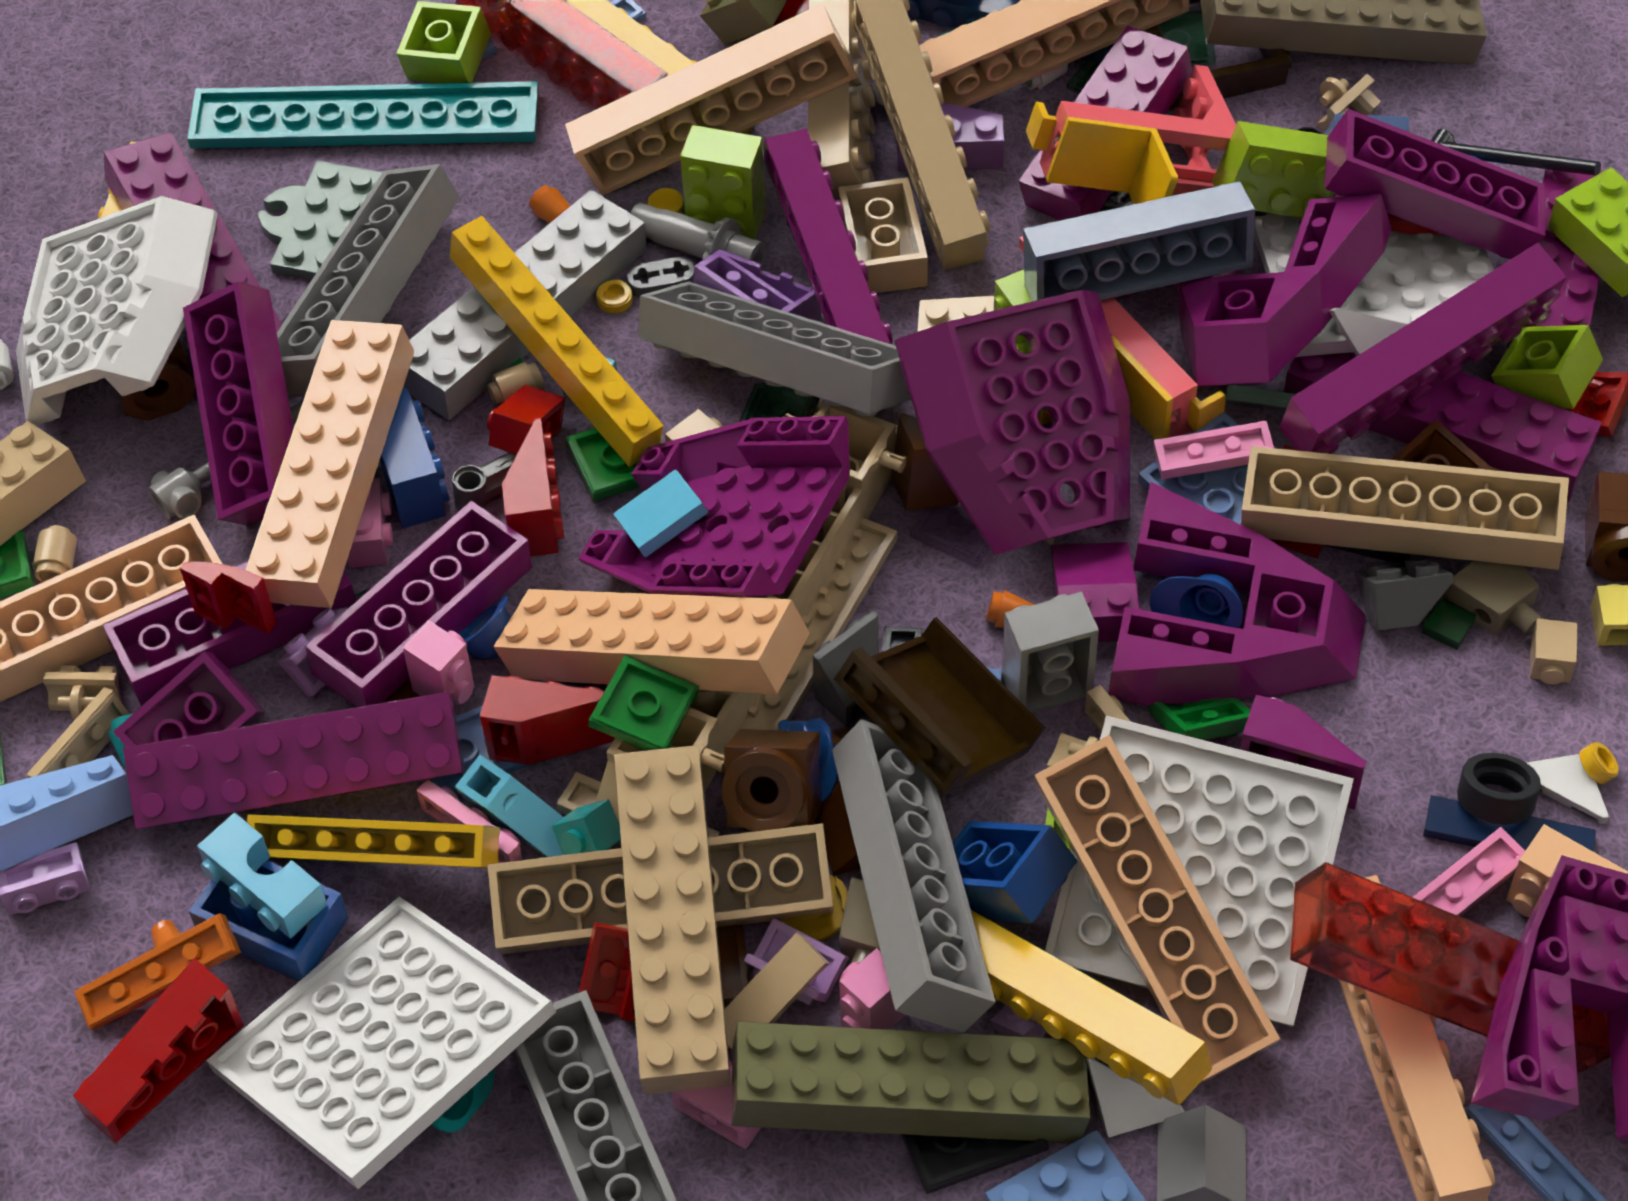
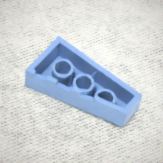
M113 755L0 786V871L133 815L128 779Z

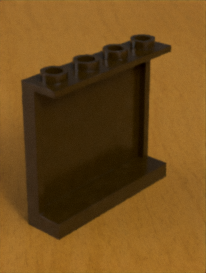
M937 617L933 618L922 636L873 656H870L862 647L852 651L834 678V681L943 794L1023 757L1029 752L1046 728Z

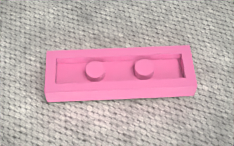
M1267 421L1157 439L1154 440L1153 449L1161 480L1248 465L1251 446L1274 448Z
M427 779L417 789L421 810L439 823L494 826L481 810L476 807L470 809L459 801L457 795L446 786L438 787ZM505 828L500 830L498 863L523 860L519 839Z
M1500 827L1409 899L1407 907L1435 936H1438L1515 874L1519 859L1525 850Z

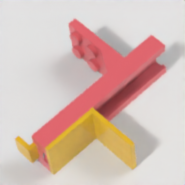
M1195 65L1190 78L1185 80L1183 97L1179 108H1175L1172 116L1061 101L1056 116L1048 115L1043 102H1035L1026 128V134L1032 149L1043 150L1039 163L1048 183L1129 193L1134 205L1214 187L1212 180L1217 169H1211L1207 160V153L1209 149L1226 150L1236 123L1208 66ZM1163 142L1181 145L1188 157V165L1172 164Z
M1022 236L1019 238V248L1024 252ZM1121 296L1101 300L1129 394L1130 413L1155 440L1184 435L1192 429L1196 432L1224 412L1226 395L1222 391H1218L1200 401L1196 397L1198 384L1115 300ZM1040 409L1038 411V421L1041 426L1052 421L1051 415L1046 410Z

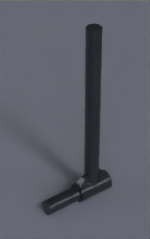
M1438 129L1431 139L1433 142L1464 154L1475 156L1486 162L1593 176L1598 175L1601 170V163L1599 161L1455 143L1452 133L1446 129Z

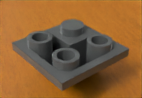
M1428 557L1405 559V565L1390 566V562H1373L1366 565L1367 570L1355 571L1369 623L1377 630L1419 625L1453 583V573L1440 567L1438 563L1429 561Z
M874 611L862 619L859 618L852 621L845 632L833 641L824 642L813 655L815 699L845 727L851 725L864 715L865 712L834 681V678L852 651L862 647L870 656L879 653L878 614Z

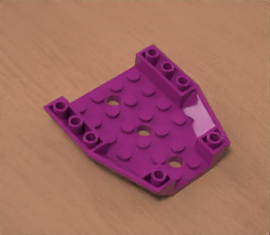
M1079 290L951 320L894 340L926 451L994 555L1028 547L1040 541L1088 528H1098L1130 519V398L1097 291ZM1017 335H1022L1029 341L1030 351L1028 354H1023L1017 349L1015 344ZM1040 409L1046 410L1051 415L1052 425L1050 429L1040 425L1037 418ZM1062 483L1069 485L1073 489L1074 500L1071 504L1065 502L1060 496Z
M846 416L752 418L648 447L631 474L642 491H646L676 469L704 504L708 513L648 557L643 556L625 530H596L589 538L586 547L578 559L583 564L651 594L737 597L783 594L850 478L848 419Z

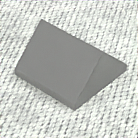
M1207 1105L1165 1118L1163 1122L1158 1123L1157 1201H1246V1126Z

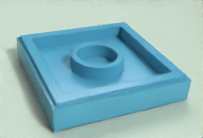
M675 469L613 514L643 556L648 557L705 516L708 510Z

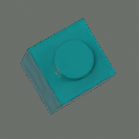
M609 799L577 807L551 826L563 855L607 850L621 840L620 824Z

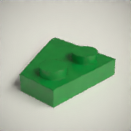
M1237 698L1208 699L1184 703V705L1154 702L1153 705L1147 706L1150 714L1169 732L1201 740L1238 735V733L1244 731L1250 709Z

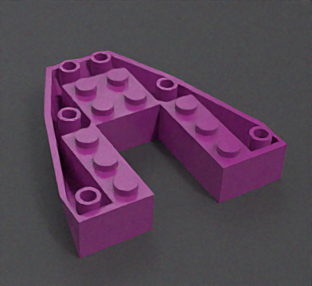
M1381 194L1310 199L1284 272L1238 275L1239 269L1176 283L1181 339L1196 383L1198 384L1197 386L1268 383L1324 329L1333 317L1330 310L1340 308L1385 251L1392 227Z
M1150 482L1137 545L1134 571L1166 577L1186 576L1197 578L1204 574H1218L1225 577L1233 584L1235 590L1249 592L1243 629L1125 607L1111 672L1109 696L1113 695L1120 701L1151 706L1154 702L1176 704L1199 702L1208 699L1254 698L1256 694L1264 697L1275 696L1356 679L1366 614L1333 579L1263 535Z
M1561 855L1530 914L1500 985L1471 1104L1541 1121H1547L1579 1107L1572 1004L1607 1013L1616 1137L1619 1140L1628 1142V874Z

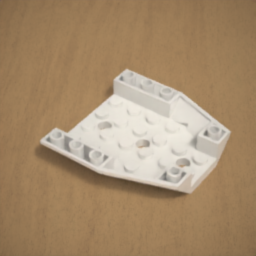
M161 196L42 239L16 349L26 422L29 421L36 426L60 418L67 390L96 382L102 378H105L121 396L143 391L154 386L186 325L183 307L199 300L202 294L218 216L215 210Z

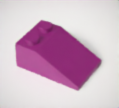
M1128 542L1051 545L1054 596L1082 592L1099 629L1098 642L1118 641L1124 608L1139 609L1137 584Z
M204 651L115 729L113 733L126 747L251 726L266 711L213 652Z
M1256 694L1243 731L1240 750L1354 778L1347 808L1355 810L1366 761L1297 706L1288 704L1279 698H1267Z

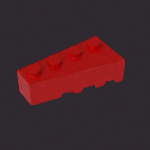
M194 958L73 1094L81 1112L115 1144L244 1026L229 987Z

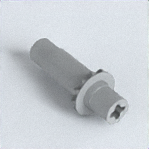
M644 203L636 204L631 211L632 215L645 222L646 238L653 240L654 243L702 258L703 260L720 249L759 263L761 268L764 264L767 253L765 243L742 236L740 225L734 219L724 217L721 221L711 224L678 212L659 209Z

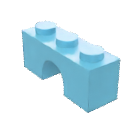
M235 812L197 845L203 860L200 867L208 878L215 883H218L220 880L230 887L228 890L232 897L241 906L247 907L250 904L256 909L259 919L273 932L279 929L291 939L327 906L321 884L292 860L276 873L269 875L256 873L258 868L270 858L263 836Z

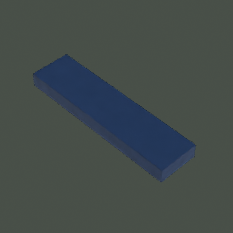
M1431 795L1423 836L1476 847L1498 828L1502 827L1526 851L1545 824L1593 851L1596 830L1533 816L1519 824L1500 825L1488 823L1475 818L1464 810L1457 800Z

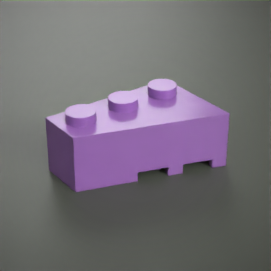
M948 103L941 104L944 116L950 114L956 134L952 138L955 147L961 146L967 162V167L964 169L1003 168L1004 130L1002 115ZM897 144L898 172L907 171Z
M720 249L694 266L693 283L811 320L818 321L821 318L822 310L813 287L810 288L793 282L792 275L782 272L780 277L761 270V264Z

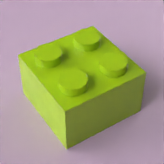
M417 1L396 55L407 79L429 83H472L491 32L481 7Z
M1589 325L1521 327L1522 331L1518 334L1517 339L1513 340L1491 375L1495 384L1563 409H1574L1603 361Z

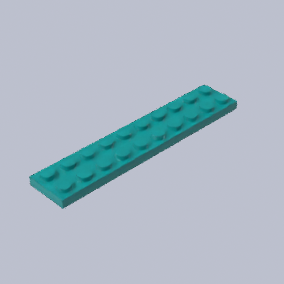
M538 81L196 88L187 139L190 149L536 142L539 85Z

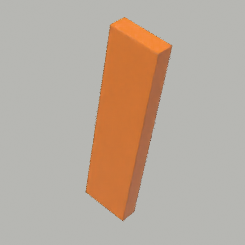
M219 913L75 990L74 993L88 1028L95 1030L161 996L194 958L209 970L236 956L241 951L226 915Z

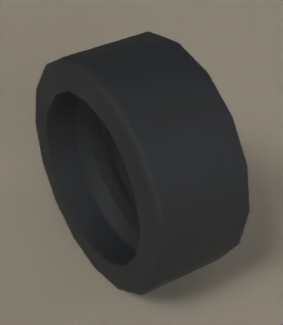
M1494 752L1478 754L1469 758L1462 768L1457 789L1458 801L1464 810L1475 818L1488 823L1500 825L1519 824L1529 819L1535 811L1541 788L1540 777L1529 764L1508 754ZM1482 784L1501 785L1515 793L1497 792L1486 788Z

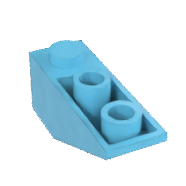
M479 755L455 786L465 802L471 807L481 810L490 820L500 827L511 831L519 840L544 857L563 855L551 827L562 819L563 816L511 775Z

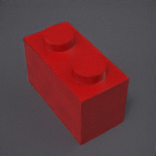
M524 385L489 414L487 420V430L490 431L488 445L517 455L536 418H541L543 433L551 432V437L554 438L562 428L566 398Z

